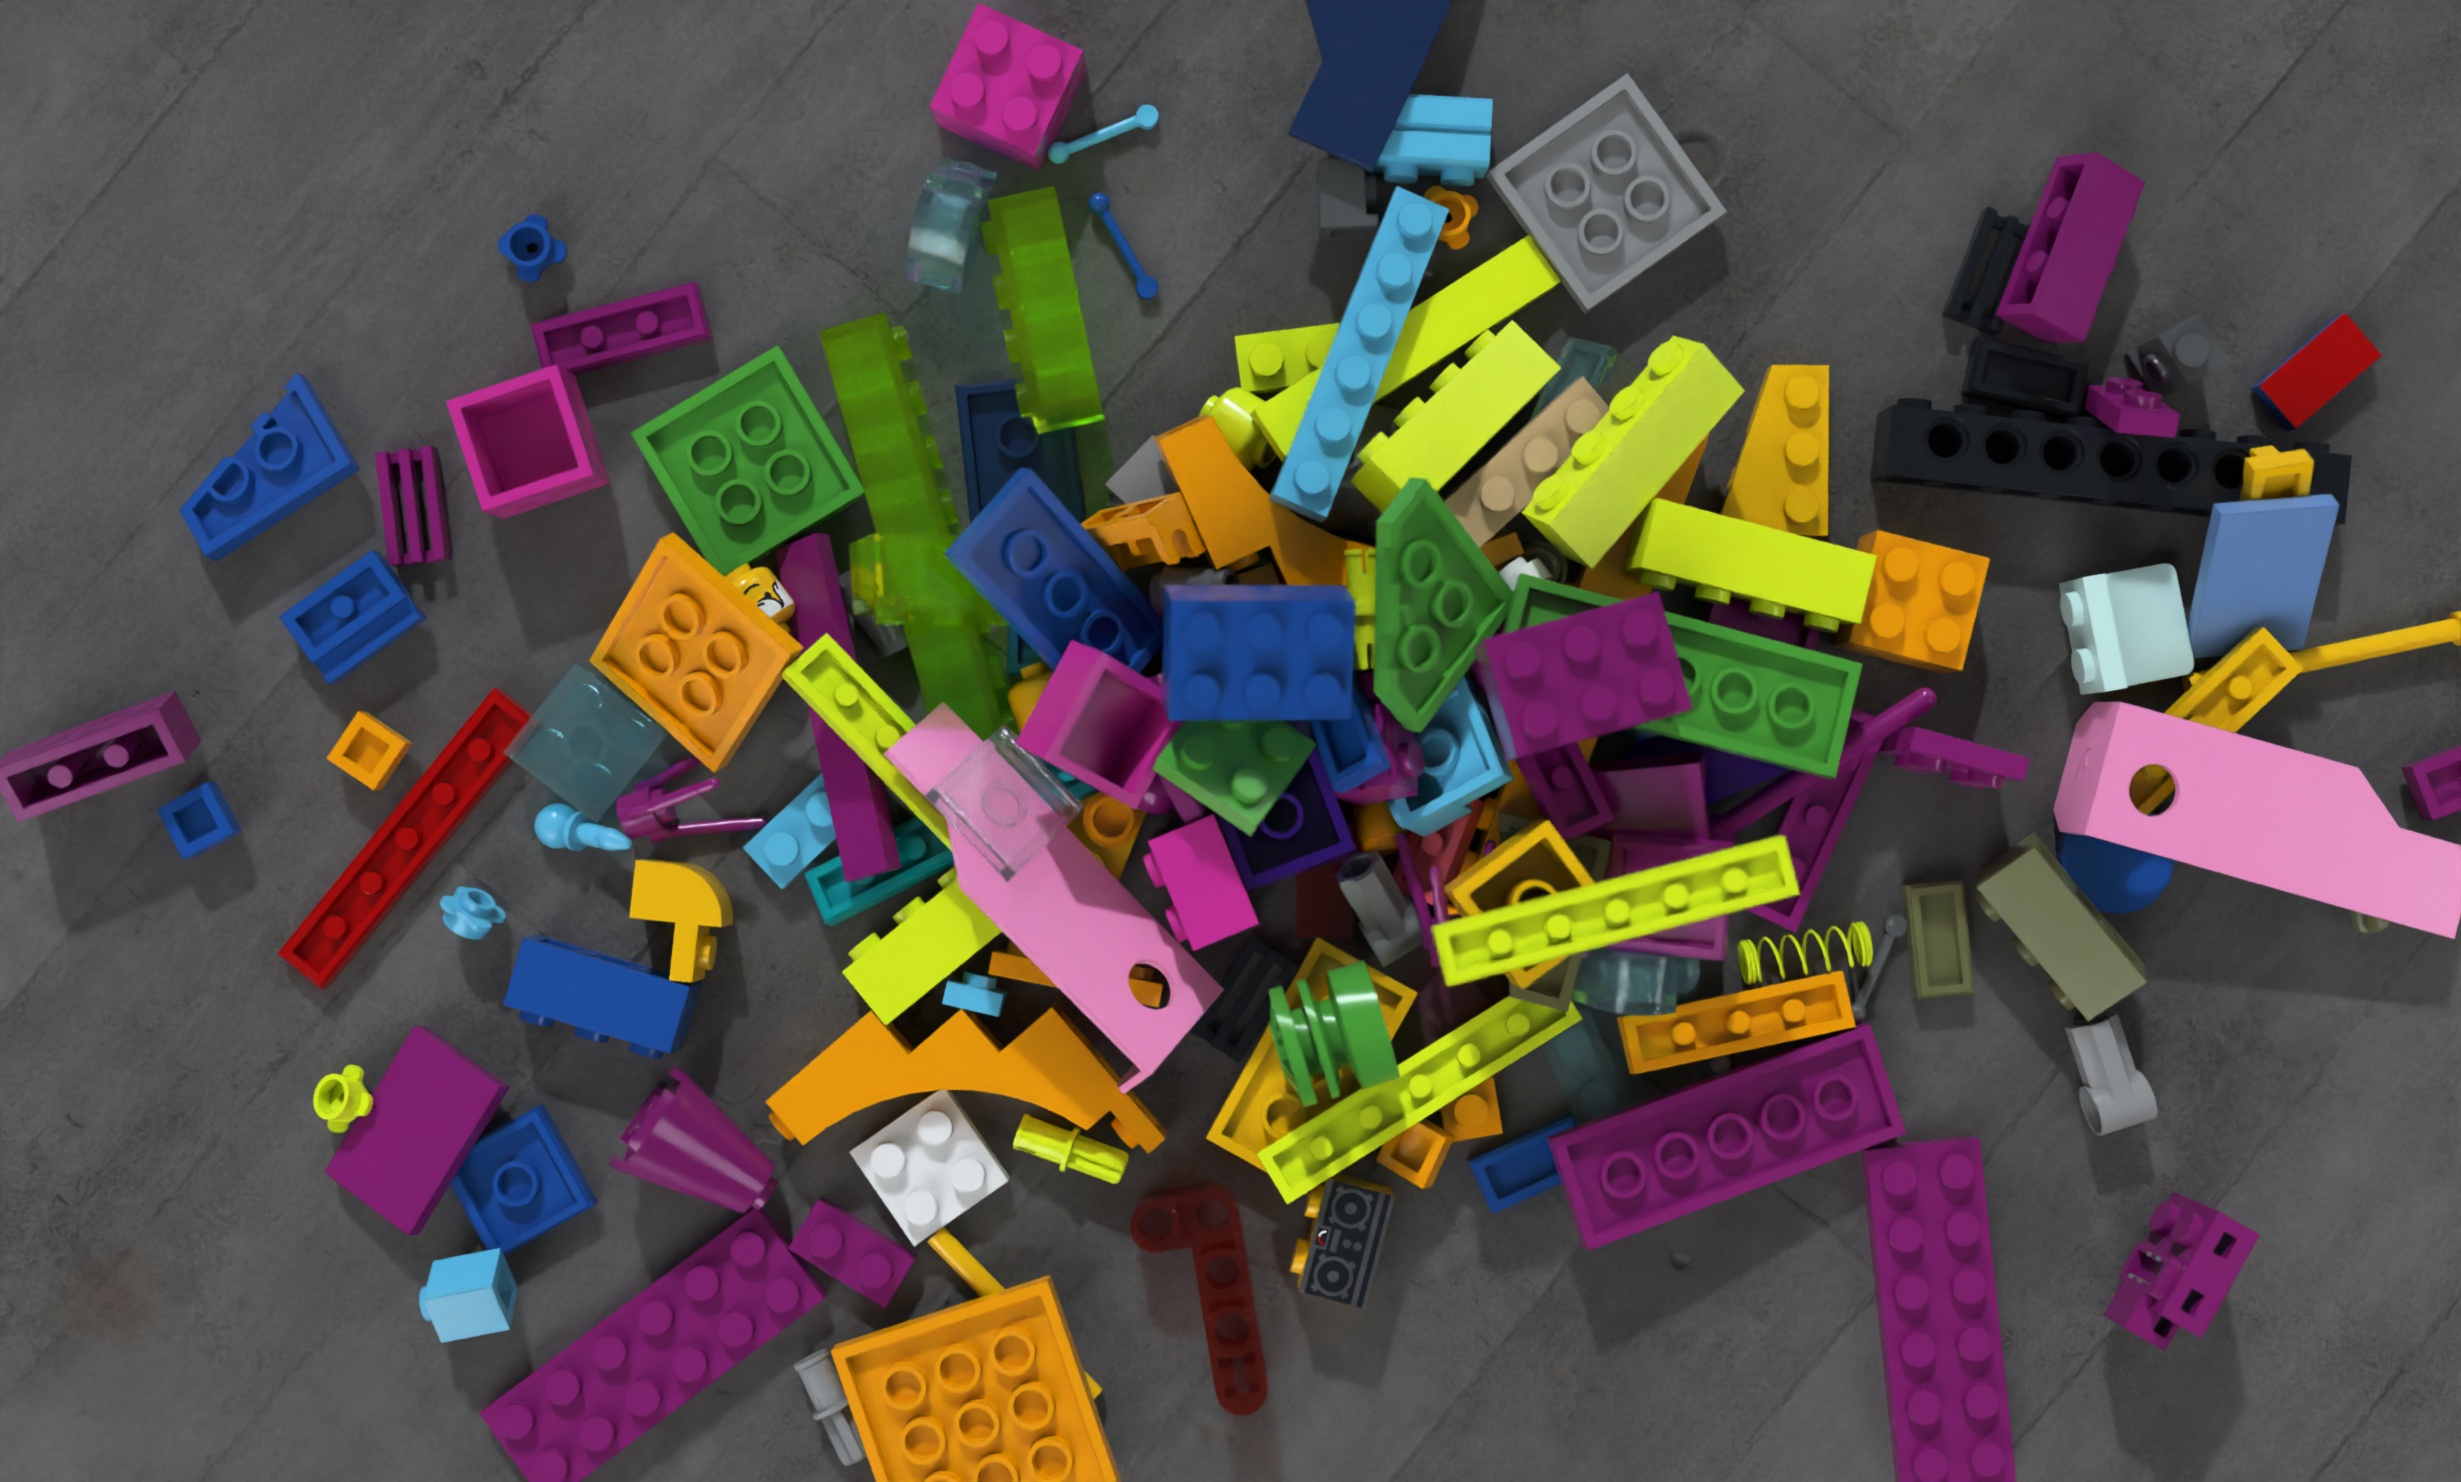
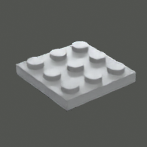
M1628 73L1492 168L1486 176L1526 234L1532 237L1584 315L1718 221L1727 212Z

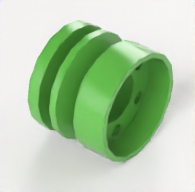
M1364 961L1328 971L1327 988L1329 999L1317 1001L1305 979L1296 981L1303 1007L1289 1010L1282 986L1268 990L1270 996L1269 1026L1285 1078L1300 1096L1303 1107L1318 1103L1310 1078L1320 1074L1325 1075L1332 1099L1341 1096L1339 1069L1343 1067H1351L1358 1083L1363 1089L1400 1078L1385 1021Z

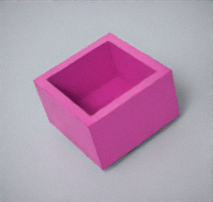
M978 2L930 104V109L937 125L1040 172L1048 156V148L1055 141L1087 72L1083 50Z
M557 364L446 401L482 511L506 519L611 483L576 377Z
M1071 640L1015 744L1098 791L1137 810L1157 773L1153 770V766L1158 756L1182 727L1184 721L1168 720L1162 703L1161 686L1102 651Z
M1215 813L1148 841L1152 852L1142 857L1155 888L1166 885L1174 905L1167 907L1165 913L1178 943L1188 939L1193 951L1259 924L1257 914L1244 887Z

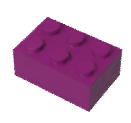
M1659 592L1487 638L1473 647L1506 762L1668 718L1693 709Z

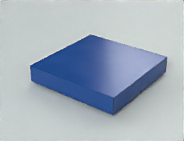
M544 1103L478 1139L450 1184L486 1250L501 1248L504 1256L599 1203Z

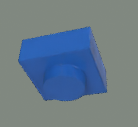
M206 782L156 809L183 860L193 859L243 832L217 782Z

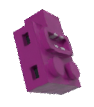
M2175 1192L2172 1193L2169 1200L2162 1202L2154 1211L2149 1224L2151 1231L2145 1242L2139 1241L2128 1256L2119 1276L2122 1282L2103 1316L2163 1351H2166L2179 1326L2199 1338L2203 1337L2260 1237L2256 1232L2220 1211Z

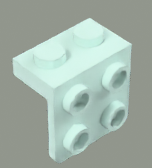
M2162 563L2110 574L2103 573L2059 583L2061 593L2060 610L2063 621L2068 628L2072 648L2071 666L2074 677L2079 684L2081 695L2128 688L2131 685L2183 676L2191 673L2194 669V658L2177 572L2171 564Z

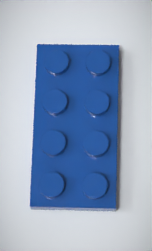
M1020 468L944 553L946 558L1053 672L1071 640L1102 651L1137 673L1142 671L1163 646L1164 618L1156 614L1148 599L1032 469Z

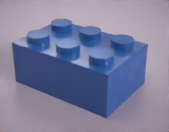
M1164 585L1162 703L1168 720H1351L1356 600L1344 585Z

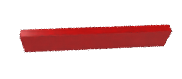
M493 688L277 954L319 989L329 988L538 732L543 723L502 689Z

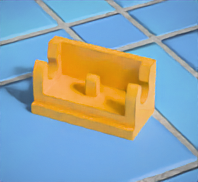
M1182 492L1102 509L1081 523L1082 527L1122 571L1162 561L1168 565L1177 564L1180 562L1179 558L1187 556L1188 558L1198 557L1207 550Z

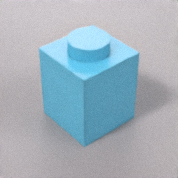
M501 1248L434 1260L427 1285L420 1290V1309L423 1318L426 1321H432L441 1343L510 1330L518 1287Z

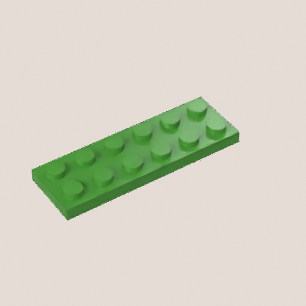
M1521 573L1516 579L1503 634L1623 602L1624 600ZM1665 611L1693 709L1633 728L1826 779L1836 778L1862 670V663Z

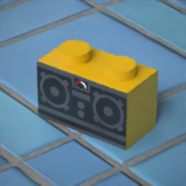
M1337 1173L1309 1191L1304 1216L1311 1217L1313 1220L1308 1239L1297 1238L1289 1272L1298 1274L1297 1285L1299 1292L1366 1309L1395 1200L1392 1187Z

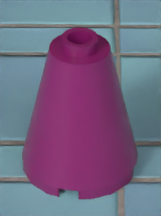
M673 1066L666 1075L674 1079V1082L668 1089L665 1088L663 1090L657 1085L654 1087L619 1139L620 1142L628 1146L622 1159L612 1153L608 1165L619 1172L742 1214L751 1206L759 1210L769 1199L777 1185L778 1180L771 1176L775 1164L685 1071L677 1066Z

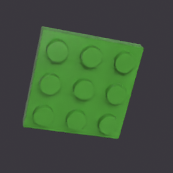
M778 345L631 432L632 437L706 561L724 577L743 564L748 563L749 566L869 495L785 353Z

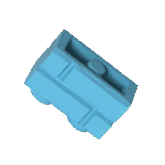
M1409 94L1373 172L1384 173L1383 179L1385 181L1396 184L1415 183L1418 181V175L1441 176L1440 183L1451 187H1468L1474 185L1475 178L1484 179L1490 162L1493 99Z

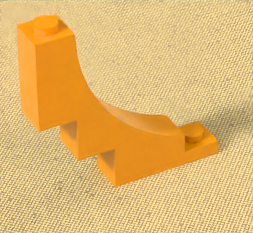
M1056 1002L1005 1047L979 1016L971 1010L960 1009L917 1048L914 1047L893 1021L885 1026L874 1011L871 1010L765 1101L773 1110L769 1114V1118L775 1128L790 1141L796 1137L802 1145H805L832 1124L868 1106L911 1093L936 1090H974L1006 1095L1031 1102L1057 1113L1086 1131L1106 1113L1111 1111L1116 1116L1111 1122V1126L1119 1137L1131 1149L1140 1144L1148 1154L1161 1144L1167 1135V1130L1132 1090L1123 1094L1118 1089L1117 1083L1121 1079L1119 1074Z

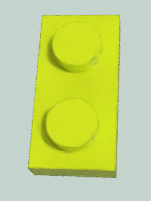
M1340 323L1234 336L1240 388L1252 394L1284 391L1323 366Z

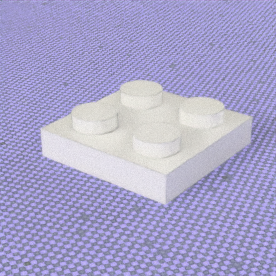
M951 1090L935 1091L849 1152L913 1246L922 1242L1004 1185L1011 1178Z

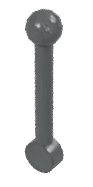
M1889 915L1883 920L1882 927L1885 935L1854 1003H1851L1855 1025L1861 1024L1866 1020L1867 1011L1865 1006L1896 937L1903 936L1908 929L1907 921L1901 915Z

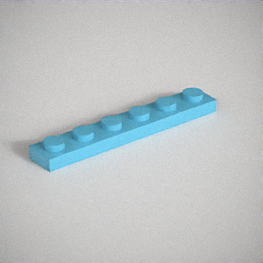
M1399 186L1393 191L1269 497L1270 501L1321 523L1327 518L1449 212L1448 208Z

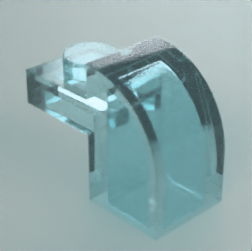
M946 157L943 158L936 174L929 172L919 197L912 224L906 279L961 294L977 259L980 225L996 192L998 172L978 167L970 162L957 161Z
M1607 945L1587 950L1582 955L1571 1000L1595 1009L1618 1014L1649 1016L1675 1013L1676 1001L1697 996V982L1700 972L1699 958L1608 950Z

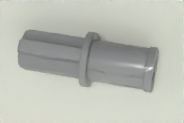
M827 1348L821 1349L794 1364V1368L798 1371L816 1409L812 1417L814 1420H821L841 1463L845 1466L852 1465L867 1457L840 1377L829 1358Z

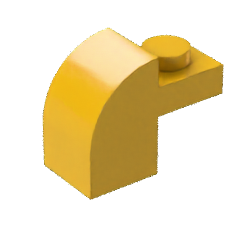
M659 859L635 860L629 918L674 922L675 930L669 980L693 983L704 979L705 970L713 969L717 952L716 936H709L710 926L725 927L733 924V908L726 889L709 871L691 863Z

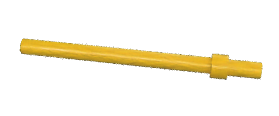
M2461 611L2450 613L2447 620L2299 650L2289 654L2304 668L2299 673L2301 674L2448 642L2461 646ZM2209 670L2183 675L2182 684L2185 693Z

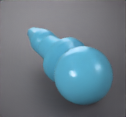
M550 804L544 807L535 819L534 828L536 836L544 845L550 848L560 849L567 847L573 851H581L588 845L607 851L626 850L632 846V841L617 829L594 824L590 814L582 811L576 812L566 804Z

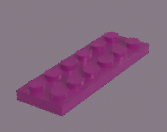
M1861 1023L1854 1028L1834 1032L1546 1136L1582 1246L1587 1250H1592L1906 1134V1130L1871 1025Z
M1975 1136L1875 1145L1860 1150L1895 1481L2016 1482L1980 1139Z
M762 1206L759 1210L754 1207L488 1405L479 1414L529 1482H580L824 1300L828 1294L801 1257L788 1249L789 1241Z

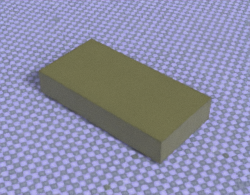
M1955 879L1901 885L1904 918L1908 924L1906 939L1912 998L1926 999L1975 994L1963 880Z

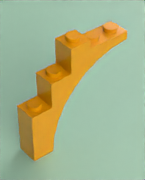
M1203 414L1153 437L1176 492H1182L1207 549L1204 551L1207 561L1216 570L1224 566L1226 569L1231 568L1234 571L1243 569L1258 561L1260 558L1257 551L1265 548L1281 585H1344L1347 588L1344 550L1362 549L1363 572L1365 571L1364 550L1376 548V545L1330 534L1300 519L1288 508L1270 501V494L1260 486L1235 457L1213 416ZM1501 528L1480 548L1498 573L1511 563V559L1524 553L1517 533L1506 528Z

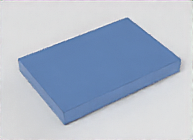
M2331 494L2213 504L2187 624L2193 658L2225 656L2256 627H2264L2286 651L2303 649L2339 509L2338 502Z

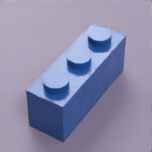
M535 935L523 938L503 1005L521 1010L519 1019L547 1027H552L555 1020L576 1026L574 1035L580 1038L607 1043L609 1036L631 1042L629 1051L635 1054L662 1059L664 1052L671 1054L683 1048L702 982L670 981L669 972L546 936Z

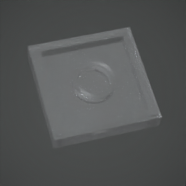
M1003 724L941 779L925 797L1008 882L1085 807L1034 754L1015 744L1018 737Z

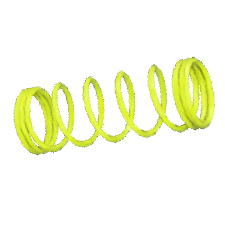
M1862 921L1852 922L1846 939L1838 927L1831 926L1826 933L1825 943H1823L1819 934L1809 929L1804 934L1802 949L1793 935L1785 933L1780 942L1779 953L1774 943L1768 937H1762L1758 943L1757 950L1751 940H1740L1738 943V960L1742 977L1748 985H1751V983L1755 984L1757 977L1758 982L1762 983L1761 947L1763 941H1767L1776 956L1781 978L1785 979L1783 948L1786 937H1790L1794 942L1802 961L1803 972L1807 976L1809 973L1806 963V942L1810 933L1814 934L1825 957L1826 969L1830 972L1829 936L1832 930H1836L1841 936L1847 950L1848 962L1851 968L1854 967L1851 938L1853 939L1854 952L1858 963L1863 967L1865 965L1870 966L1873 961V945L1868 927Z

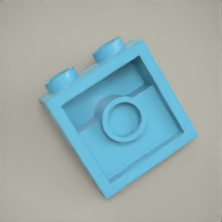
M1463 675L1421 733L1415 732V742L1422 749L1425 763L1422 775L1418 776L1419 794L1402 799H1389L1388 806L1393 818L1402 829H1408L1425 838L1473 812L1470 804L1472 801L1514 779L1471 678Z

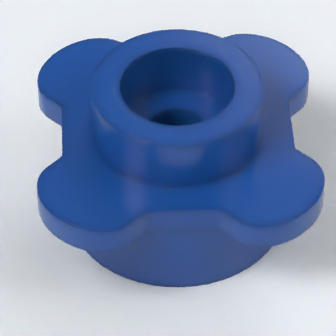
M531 214L525 218L524 222L514 225L506 234L500 237L498 242L500 253L505 257H509L516 264L519 278L528 283L537 282L541 278L543 270L552 263H562L567 256L565 243L554 239L548 231V221L538 214ZM533 243L537 244V251L535 253H529V245Z

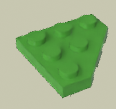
M1410 477L1376 522L1374 693L1405 730L1421 733L1476 659L1473 647L1482 640L1491 638L1507 617L1513 591L1428 480Z

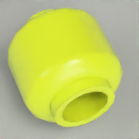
M1235 387L1226 391L1220 397L1216 395L1210 397L1202 407L1199 416L1203 414L1213 416L1235 457L1248 472L1256 469L1258 466L1265 468L1273 462L1277 454L1250 414L1255 408L1266 401L1245 389Z

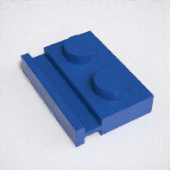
M374 550L368 552L279 616L310 661L315 663L323 673V679L326 683L336 685L428 619L424 612L420 611L412 600L413 597L392 568L388 566L382 554Z

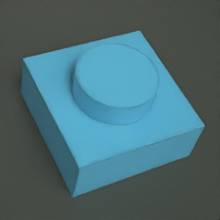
M964 970L962 979L953 977L947 981L942 1004L999 1017L1004 1012L1009 989L996 987L998 978L995 976Z

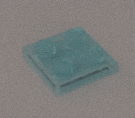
M575 662L503 753L597 823L669 733L653 718L580 662Z

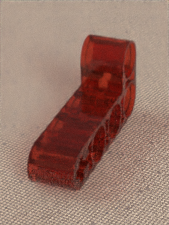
M1206 1182L1153 1191L1143 1195L1136 1202L1130 1219V1232L1134 1242L1148 1252H1166L1192 1247L1218 1402L1225 1411L1235 1416H1247L1255 1413L1263 1406L1267 1397V1372L1240 1208L1235 1193L1228 1186L1220 1182ZM1208 1199H1218L1228 1206L1230 1213L1223 1223L1209 1225L1199 1218L1197 1214L1199 1205ZM1158 1208L1166 1211L1171 1216L1173 1224L1165 1233L1152 1234L1147 1232L1142 1226L1141 1216L1147 1210ZM1227 1256L1237 1263L1239 1270L1237 1275L1231 1280L1217 1281L1208 1274L1206 1269L1208 1263L1216 1257ZM1227 1314H1237L1247 1321L1248 1327L1241 1336L1228 1338L1217 1330L1216 1324L1218 1320ZM1243 1356L1245 1378L1249 1382V1391L1245 1393H1238L1237 1386L1233 1384V1358Z

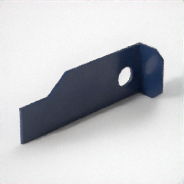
M1305 0L1322 63L1289 129L1288 135L1373 173L1453 0Z

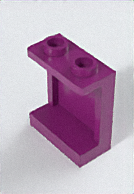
M1705 752L1591 761L1588 763L1615 818L1609 825L1589 833L1592 837L1612 842L1602 881L1611 879L1613 836L1615 832L1711 840L1704 782L1707 776Z

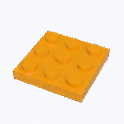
M673 532L660 538L589 662L713 773H716L728 765L783 680L781 676L784 670L795 661L803 646Z

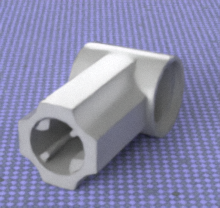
M1359 851L1342 862L1341 868L1334 876L1340 884L1339 887L1351 908L1355 910L1361 922L1357 925L1381 966L1384 968L1423 945L1421 926L1415 907L1407 895H1402L1378 851Z
M2111 1012L2101 1014L2090 1021L2082 1018L2073 1021L2072 1024L2065 1027L2084 1085L2079 1089L2080 1104L2085 1118L2094 1133L2102 1136L2155 1119L2158 1114L2155 1096L2145 1076L2135 1068L2118 1014Z

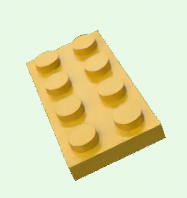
M1316 936L1285 992L1289 1010L1303 1007L1296 981L1305 979L1317 1001L1329 999L1327 972L1360 962L1361 960ZM1365 963L1390 1041H1392L1418 993ZM1268 1023L1207 1132L1206 1139L1267 1172L1256 1153L1362 1087L1350 1066L1339 1069L1341 1096L1333 1099L1325 1075L1320 1074L1311 1077L1318 1103L1303 1107L1300 1096L1285 1078Z

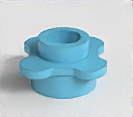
M460 886L456 889L455 895L443 896L440 901V906L445 911L443 914L445 925L454 933L468 939L478 940L484 938L494 922L503 923L506 918V913L502 908L496 906L495 900L488 893L477 888Z

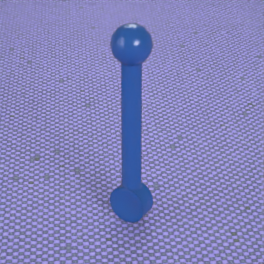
M1103 193L1093 194L1088 200L1089 210L1093 214L1099 215L1137 280L1136 291L1139 297L1144 300L1153 299L1158 293L1157 281L1153 277L1146 275L1109 211V198Z

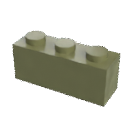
M2034 832L1977 871L1976 888L1979 892L1975 894V898L1980 907L1994 922H1998L2000 919L2006 922L2016 934L2012 938V942L2019 954L2031 966H2035L2037 963L2041 964L2052 977V980L2048 982L2050 989L2067 1010L2070 1011L2077 1007L2087 1021H2090L2147 983L2144 963Z

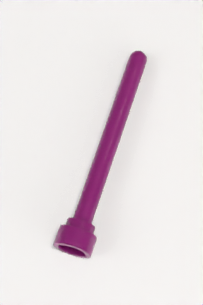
M1920 688L1846 735L1838 768L1932 709L1937 702L1935 692L1930 688ZM1792 770L1722 816L1718 812L1708 817L1711 840L1735 842L1736 839L1733 835L1818 782L1822 777Z

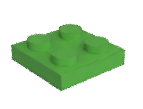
M1186 720L1158 756L1153 770L1252 836L1307 761L1317 743L1283 720Z

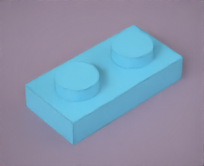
M821 773L743 847L781 889L787 888L836 841L823 774Z

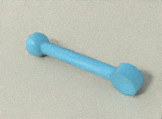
M1142 105L1137 110L1136 116L1066 144L1060 141L1053 142L1048 148V157L1053 163L1062 164L1067 161L1070 154L1134 128L1152 129L1158 123V111L1152 105Z

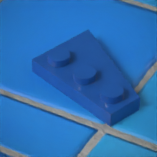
M299 372L286 384L284 388L289 392L272 412L267 414L263 411L250 428L254 433L233 457H224L179 509L205 557L216 562L361 470L308 378Z

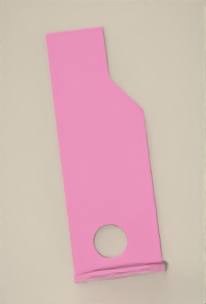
M943 701L889 748L884 755L946 818L959 888L1134 1063L1117 1083L1118 1089L1125 1094L1157 1069L1224 989ZM1149 964L1161 971L1166 977L1171 994L1169 1003L1165 1008H1147L1133 996L1129 987L1128 977L1134 965Z
M2120 701L2093 702L2077 721L2053 809L2059 832L2094 837L2455 939L2461 917V845L2400 828L2358 767ZM2150 764H2156L2165 768L2172 776L2175 784V796L2172 804L2166 811L2156 816H2147L2138 811L2133 805L2129 794L2130 782L2134 774L2140 768Z

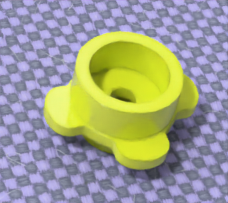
M348 1065L344 1068L342 1075L329 1074L325 1076L315 1089L313 1097L314 1109L319 1117L328 1120L327 1126L332 1132H345L351 1121L358 1116H367L372 1109L373 1097L363 1084L364 1071L360 1066Z

